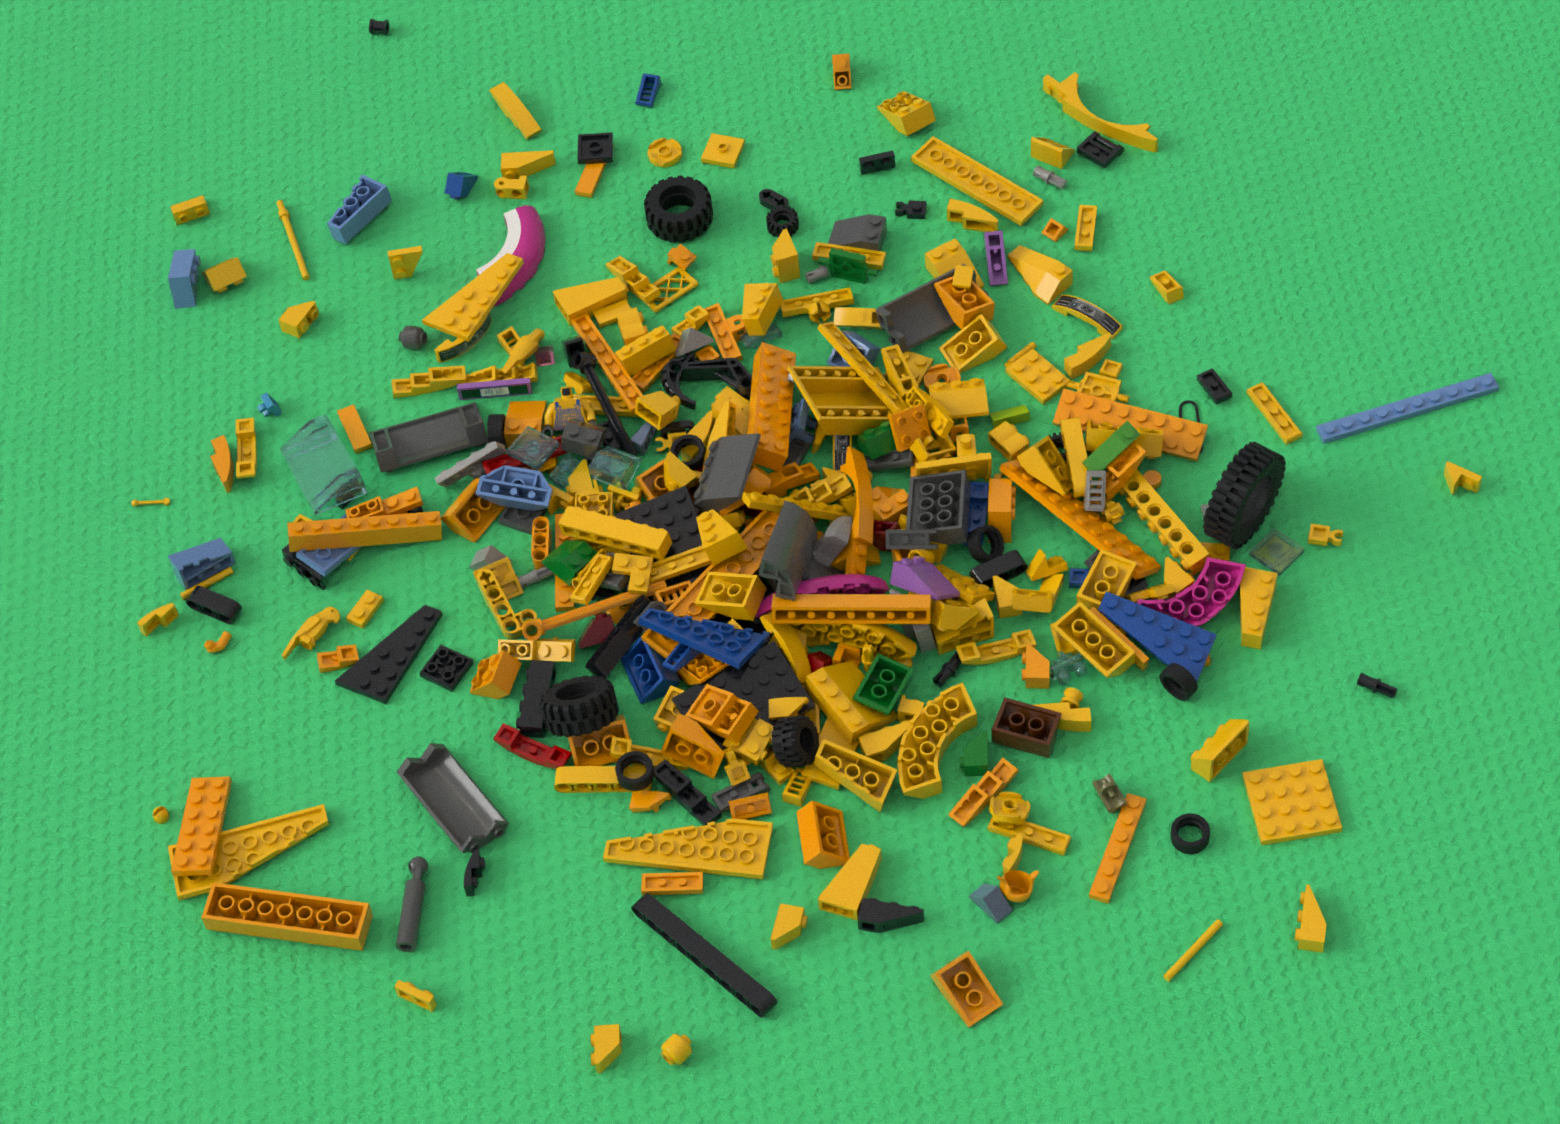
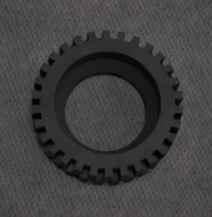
M1250 442L1243 449L1241 448L1238 455L1235 454L1233 461L1227 465V470H1224L1221 474L1222 478L1218 480L1216 490H1213L1211 494L1213 497L1208 502L1209 507L1205 511L1207 515L1203 520L1205 522L1203 524L1205 534L1232 549L1241 548L1243 544L1248 543V539L1251 540L1254 532L1259 530V525H1262L1265 521V516H1268L1269 509L1274 505V499L1279 494L1278 489L1282 486L1283 482L1281 480L1284 478V471L1286 470L1285 458L1256 442Z

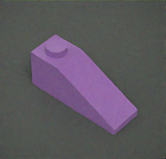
M1003 231L984 232L990 286L1008 284Z

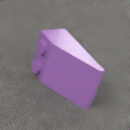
M914 556L913 559L902 558L901 561L893 562L891 585L917 594L931 595V599L934 600L960 596V592L932 563L925 561V558Z

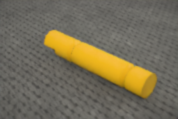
M1034 342L1029 343L1011 357L1004 366L1008 367L1031 349H1035L1036 344Z

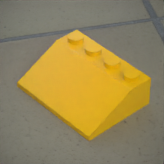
M853 661L822 667L807 675L804 688L850 746L859 741L858 737L863 734L878 731L898 719V715L894 710L888 716L853 700L857 689L865 677Z

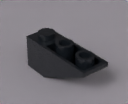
M289 544L282 549L285 564L289 567L293 566L300 576H306L313 586H319L324 590L325 585L321 574L296 557L297 552H290Z
M863 898L857 920L859 930L882 933L922 923L925 919L924 909H920L917 906L908 907L896 902L887 903L875 898Z

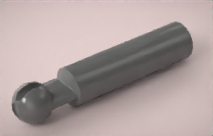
M420 856L414 857L408 864L412 878L405 883L396 940V948L404 952L415 951L417 946L426 887L421 879L422 875L428 870V862Z

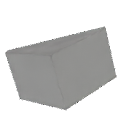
M693 328L686 329L682 332L675 355L676 357L710 344L714 340Z
M490 545L476 552L470 564V569L477 570L507 556Z

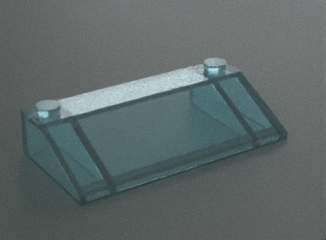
M326 414L308 421L280 448L285 461L315 515L367 494L359 471Z

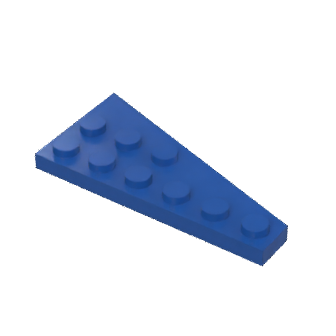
M1107 591L1105 592L1098 609L1101 614L1126 631L1127 635L1137 640L1143 648L1164 665L1171 663L1179 664L1187 669L1198 682L1217 634Z
M649 608L639 617L640 625L737 669H740L770 639V632L763 631V634L753 632L751 628H745V630L736 629L731 624L703 619L702 622L692 620V616L677 617L672 612Z

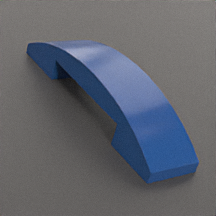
M970 482L968 536L973 529L986 525L989 483ZM984 534L981 536V546L983 545Z

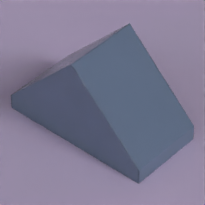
M984 883L969 895V898L997 924L1013 911L998 886Z

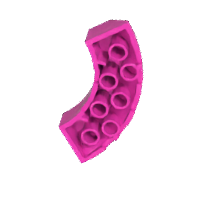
M1207 557L1202 572L1191 587L1186 588L1170 599H1138L1137 604L1199 627L1216 616L1232 599L1243 578L1246 564Z

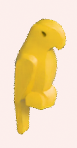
M537 328L532 333L522 336L510 352V357L501 372L507 374L515 365L516 367L525 366V360L537 351L539 343L545 337L544 331Z
M329 606L309 617L282 653L283 659L286 660L294 648L300 644L312 651L316 646V641L325 633L328 624L332 622L337 624L340 621L339 611Z

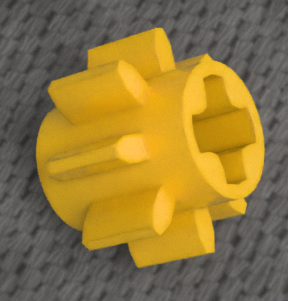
M1110 500L1105 503V509L1100 511L1106 522L1115 525L1122 521L1120 517L1124 515V510L1119 502L1115 503V501Z

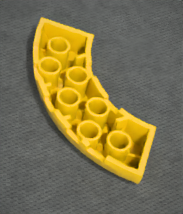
M790 624V626L807 634V646L809 647L830 645V642L863 649L864 644L867 643L868 645H873L876 655L879 653L897 662L914 657L916 654L917 645L914 641L885 624Z

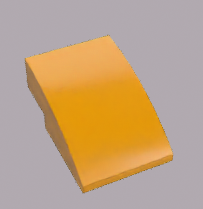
M706 684L685 716L698 722L701 727L738 743L759 711L751 702L737 698L734 693Z

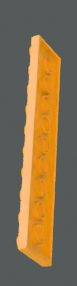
M1019 459L1001 464L999 470L1099 551L1103 549L1136 562L1137 566L1132 576L1135 580L1159 572L1161 565L1153 557L1146 554L1140 546L1132 543L1126 535L1117 531L1112 524L1102 519L1097 512L1086 511L1084 509V502L1074 498L1071 491L1062 496L1027 473L1021 467Z
M763 510L740 534L748 549L716 565L712 563L666 611L682 618L685 615L692 616V620L701 622L703 619L712 620L718 613L694 604L707 573L721 572L755 575L759 571L761 559L780 513ZM648 629L641 636L642 641L647 643L665 659L679 644V642L651 629Z

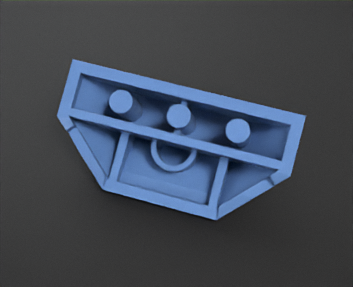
M504 465L480 477L476 496L500 506L537 511L549 507L553 490L540 471Z

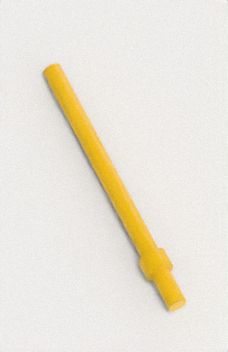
M278 200L276 204L279 210V218L283 221L303 280H308L310 276L289 220L290 214L285 208L283 201Z

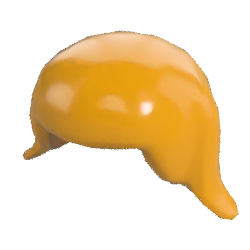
M1010 870L1003 874L1002 877L997 876L998 880H1000L999 887L1002 894L1012 902L1020 903L1026 901L1031 896L1034 880L1039 871L1036 870L1028 874L1020 870Z

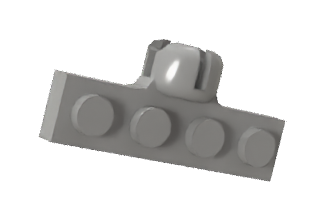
M496 441L486 444L485 448L471 453L470 457L458 461L450 469L443 470L440 475L435 477L436 483L447 488L466 476L476 479L486 475L482 461L507 452L505 446Z

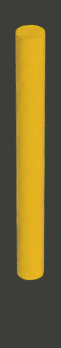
M1217 919L1163 975L1164 979L1169 982L1223 926V923Z

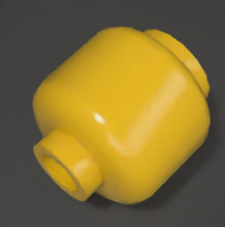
M672 1034L662 1044L661 1056L670 1065H681L692 1054L690 1046L692 1042L684 1034L681 1036Z

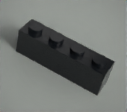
M531 660L530 668L526 669L527 683L523 685L522 691L524 699L520 701L519 711L521 714L516 720V728L525 737L544 738L546 726L540 707V699L542 694L548 688H552L555 683L556 668L553 661Z

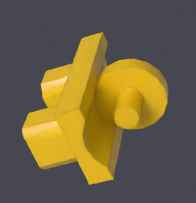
M620 480L614 486L609 484L607 488L609 492H613V504H615V511L618 512L628 507L629 503L640 501L643 495L642 489L635 486L629 492L627 491V484Z

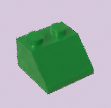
M889 421L881 423L876 428H869L858 435L857 449L870 460L896 450Z
M566 540L543 559L541 563L568 586H571L572 579L577 576V573L598 552L585 541Z

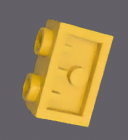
M203 195L170 206L177 225L210 214Z

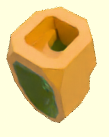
M966 417L952 419L954 424L949 435L954 443H956L957 435L969 434Z

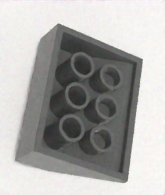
M760 434L724 436L711 443L709 456L704 462L705 469L699 478L700 484L694 494V507L703 512L714 509L718 513L742 498L761 437Z
M966 470L910 477L906 529H938L937 534H930L931 542L947 545L967 543L971 483Z

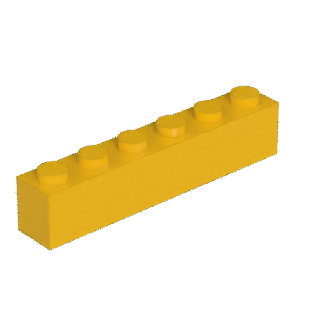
M567 506L558 522L563 535L653 557L662 561L673 543L669 532L663 528L657 529L647 524L641 525L631 520L618 519L612 515L607 516L596 511H587L581 507Z

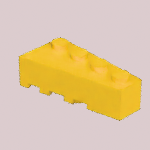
M1087 419L1085 434L1086 451L1092 454L1122 424L1117 427L1108 422H1102V424L1097 425L1093 424L1094 420ZM1137 427L1136 430L1140 435L1134 441L1147 452L1145 457L1148 459L1161 457L1163 430Z
M1245 567L1243 578L1239 584L1241 646L1261 650L1277 586L1278 573Z
M825 739L822 740L814 761L816 767L879 812H881L898 770Z

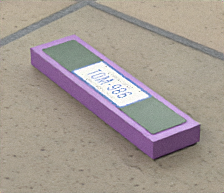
M530 378L457 384L459 400L532 394V385Z

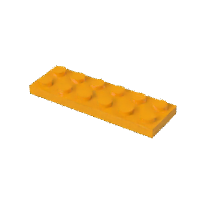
M230 776L191 779L171 869L173 876L213 874L232 784Z

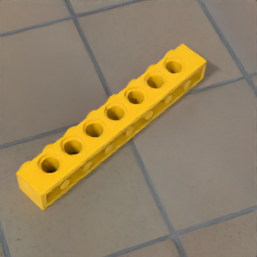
M1136 469L1118 493L1121 496L1125 495L1126 501L1131 508L1135 507L1137 509L1136 512L1140 519L1148 522L1147 526L1151 532H1156L1159 535V541L1163 546L1167 545L1170 548L1169 552L1174 559L1178 558L1181 561L1180 565L1184 571H1189L1193 576L1203 570L1207 557H1210L1209 552Z

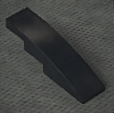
M666 759L654 768L656 780L703 826L708 825L707 823L716 822L722 817L721 812L707 801L706 796L693 786L692 781Z

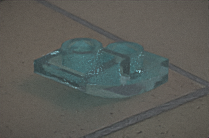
M773 323L770 325L765 336H749L746 332L740 336V340L747 348L755 349L760 347L762 342L765 343V340L771 341L781 338L782 331Z

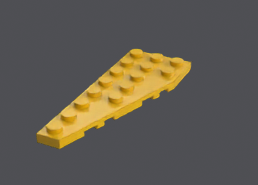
M318 805L222 831L212 875L173 876L178 900L209 893L213 882L229 884L329 825L325 805ZM177 844L168 846L171 867Z
M732 818L726 819V822L721 823L709 822L707 823L708 825L694 827L692 825L664 830L663 833L652 835V833H647L642 837L631 838L630 836L607 840L603 861L607 863L764 879L773 822Z

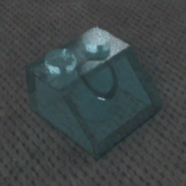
M607 446L596 453L588 468L593 479L626 490L642 458Z

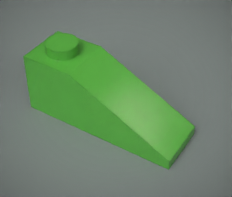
M1126 421L1082 463L1088 470H1103L1140 433Z

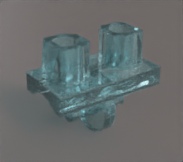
M567 452L548 479L557 487L565 488L568 484V477L581 460L575 459Z
M1063 651L1057 652L1058 659L1053 660L1054 665L1051 666L1052 674H1050L1052 680L1057 679L1061 685H1064L1071 680L1069 672L1074 671L1078 677L1086 674L1087 667L1084 663V657L1080 653L1072 656L1071 653L1065 655Z

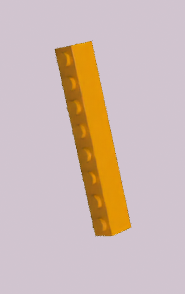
M440 511L287 523L290 552H298L301 549L310 551L317 550V548L323 550L327 548L336 549L442 540Z
M776 594L772 596V624L931 623V595L797 594L795 601L775 597Z

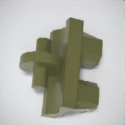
M1111 774L1092 782L1108 813H1115L1127 805Z

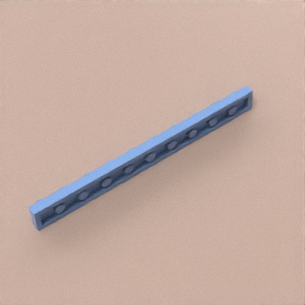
M1488 373L1317 425L1316 431L1322 443L1326 444L1497 392L1499 385L1492 373Z

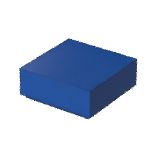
M1070 568L1069 588H1081L1089 573V569Z

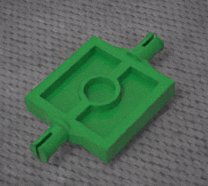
M831 248L829 252L830 259L821 256L818 259V264L829 267L831 277L866 284L867 275L874 277L878 275V270L868 268L866 256L859 253Z

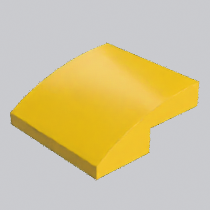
M509 557L472 571L477 582V573L481 569L491 570L507 600L524 593ZM484 578L483 580L486 581L487 586L489 587V580H486V578ZM494 593L491 594L489 597L495 599L499 597V595Z

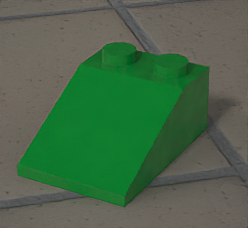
M878 653L857 689L853 700L889 716L907 690L914 669Z

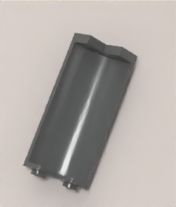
M955 268L875 309L882 330L886 329L890 336L888 338L889 342L892 345L898 344L902 353L956 326L934 287V283L954 276ZM973 271L972 280L976 283V273Z
M785 501L761 559L759 576L778 580L775 597L795 601L817 543V529L810 515L800 506L789 501Z
M430 743L420 758L407 757L397 771V774L461 853H473L475 850H479L495 838L501 837L505 832V828L509 825L504 816L444 744Z

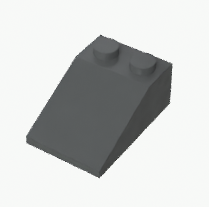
M868 214L835 221L828 244L881 251L887 233L886 217Z

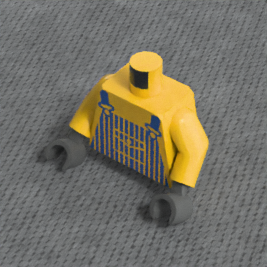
M571 386L561 387V397L555 398L554 402L549 404L544 415L542 437L544 438L546 432L551 433L552 437L553 431L564 430L566 423L572 418L597 425L594 409L587 400L581 398V395L573 396Z

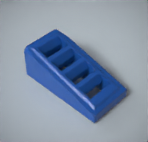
M643 73L635 102L636 105L653 107L661 84L660 76ZM641 99H648L650 101H641Z
M679 642L662 665L667 669L677 672L701 652Z

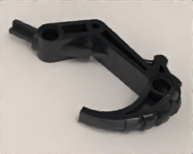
M689 352L684 357L670 359L661 370V383L666 393L670 397L678 396L681 400L680 405L689 409H696V401L686 397L680 390L683 381L722 380L734 387L736 392L742 397L750 400L752 376L737 358L698 361L695 359L694 353Z

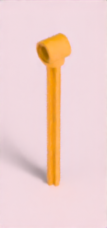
M665 580L649 584L648 595L645 596H652L654 591L666 588ZM625 592L544 620L540 618L527 619L522 624V633L527 640H537L547 630L634 602L642 594ZM528 626H536V632L528 634L526 632Z

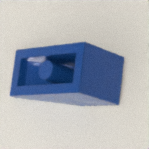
M450 172L447 176L444 193L449 194L450 198L460 200L461 197H467L478 176L466 172Z

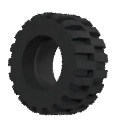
M671 176L666 180H660L658 184H654L651 187V190L647 192L644 199L648 227L655 236H660V239L664 241L669 240L671 243H675V241L684 243L686 240L692 241L696 236L700 237L703 231L706 232L713 220L712 201L708 188L697 179L693 180L689 176L687 178L683 176L673 178ZM677 205L691 207L682 213L667 212L669 208Z
M586 675L563 680L559 684H554L552 688H548L540 699V707L546 729L553 735L556 734L560 737H577L582 734L599 731L604 726L610 725L616 719L619 712L612 683L605 677H598L597 675Z

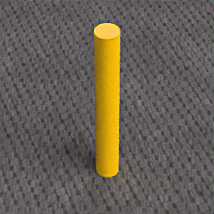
M228 567L180 593V596L185 600L196 586L207 588L234 572L231 567Z

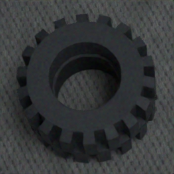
M805 715L784 717L777 720L771 735L775 758L783 767L788 768L811 765L815 761V755L819 748V735L814 722Z

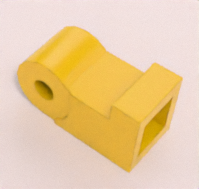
M520 176L519 179L500 177L495 180L494 187L497 196L500 198L527 199L529 182L527 176Z

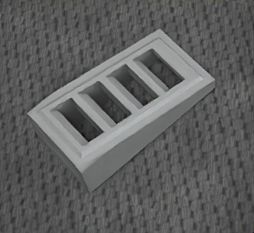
M1086 470L1084 509L1086 511H1104L1105 470ZM1091 477H1101V481L1091 480ZM1090 485H1100V488H1090ZM1090 493H1100V496H1090ZM1090 501H1099V504L1090 503Z

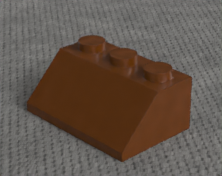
M1004 697L992 727V742L1049 758L1056 742L1062 713Z

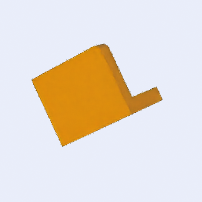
M838 644L832 658L833 665L853 661L859 668L861 649Z

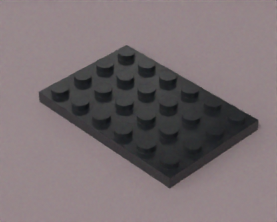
M775 641L760 648L740 669L730 665L703 683L697 684L672 698V702L678 712L685 716L706 684L734 693L737 698L751 702L759 711L755 719L759 720L760 718L773 726L777 720L769 719V699L807 697L809 702L802 706L797 712V716L803 715L815 708L813 701ZM703 728L715 743L724 750L725 748L722 747L725 738Z

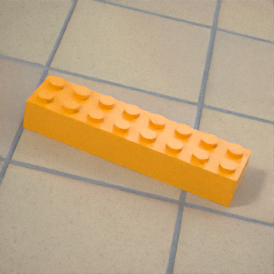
M762 342L753 361L747 434L758 433L761 435L753 463L780 471L788 457L794 383L787 380L789 377L787 368L788 366H795L796 353Z
M213 882L201 918L207 930L363 951L373 913L369 903Z

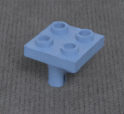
M805 399L795 403L792 408L789 443L795 438L810 444L814 440L815 435L806 431L805 426L810 430H814L817 425V419L808 415L809 406Z

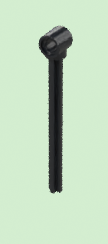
M575 351L571 358L572 367L579 369L581 374L585 375L629 461L637 459V452L594 371L597 363L596 356L592 353Z

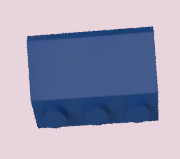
M641 637L620 659L640 704L664 697L671 685L677 687L680 683L676 672L663 667L662 663L666 659L642 641Z

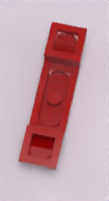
M504 723L493 738L496 743L513 754L547 768L557 769L558 767L565 766L572 755V752L556 745L551 748L521 735L520 730Z

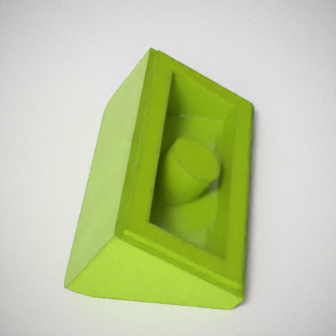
M1025 405L989 413L993 428H995L1004 421L1009 424L1030 421V412Z

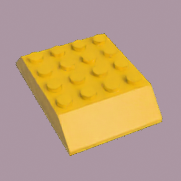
M788 366L787 368L825 435H860L869 428H876L881 423L889 421L888 415L893 414L852 367ZM874 367V368L880 373V375L885 379V377H884L883 374L881 373L880 369H879L878 367Z

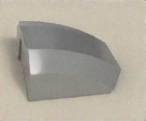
M843 515L829 525L826 532L817 540L813 555L816 561L827 567L830 566L837 555L848 544L853 521L852 517Z

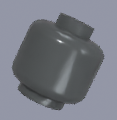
M406 326L399 333V341L402 342V346L406 349L420 350L426 345L427 333L424 332L422 327Z

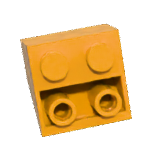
M505 651L482 659L478 664L477 674L471 681L470 693L494 699H500L509 695L521 662Z

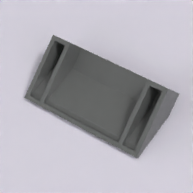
M476 402L369 432L381 473L392 472L399 467L469 447H480L488 442L484 423Z

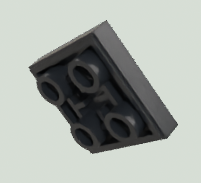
M440 645L419 674L420 677L453 692L474 662L473 659Z

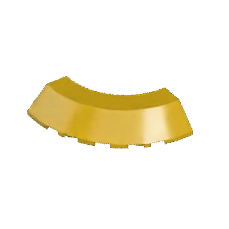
M963 682L940 692V695L934 700H929L922 709V712H917L910 721L911 726L904 732L897 759L898 776L903 795L925 799L942 793L939 766L943 754L958 736L977 727V713Z

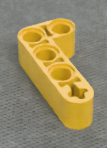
M481 569L477 573L478 587L505 638L513 640L523 636L521 627L524 619L528 617L537 619L536 612L532 609H525L515 614L494 573L489 569ZM484 578H486V580H489V587L487 586L486 581L483 580ZM494 593L499 595V597L495 599H492L489 596ZM503 609L506 610L507 613L505 615L498 614V611ZM508 626L516 627L514 631H508L506 628ZM528 626L526 632L529 633L533 631L534 629H536V626Z

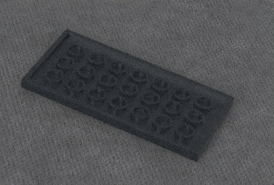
M686 485L615 514L618 519L631 520L634 523L647 524L650 527L663 528L668 531L673 543L665 558L702 545L696 520L698 515ZM710 565L667 579L665 583L667 587L688 580L692 584ZM677 591L676 594H677V596H678V598H679V597H680V593H679V591ZM654 595L648 597L651 601H654ZM718 613L712 621L727 623L732 618Z

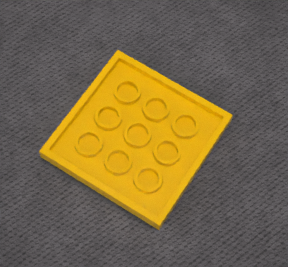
M1322 759L1242 773L1261 845L1342 832V825Z

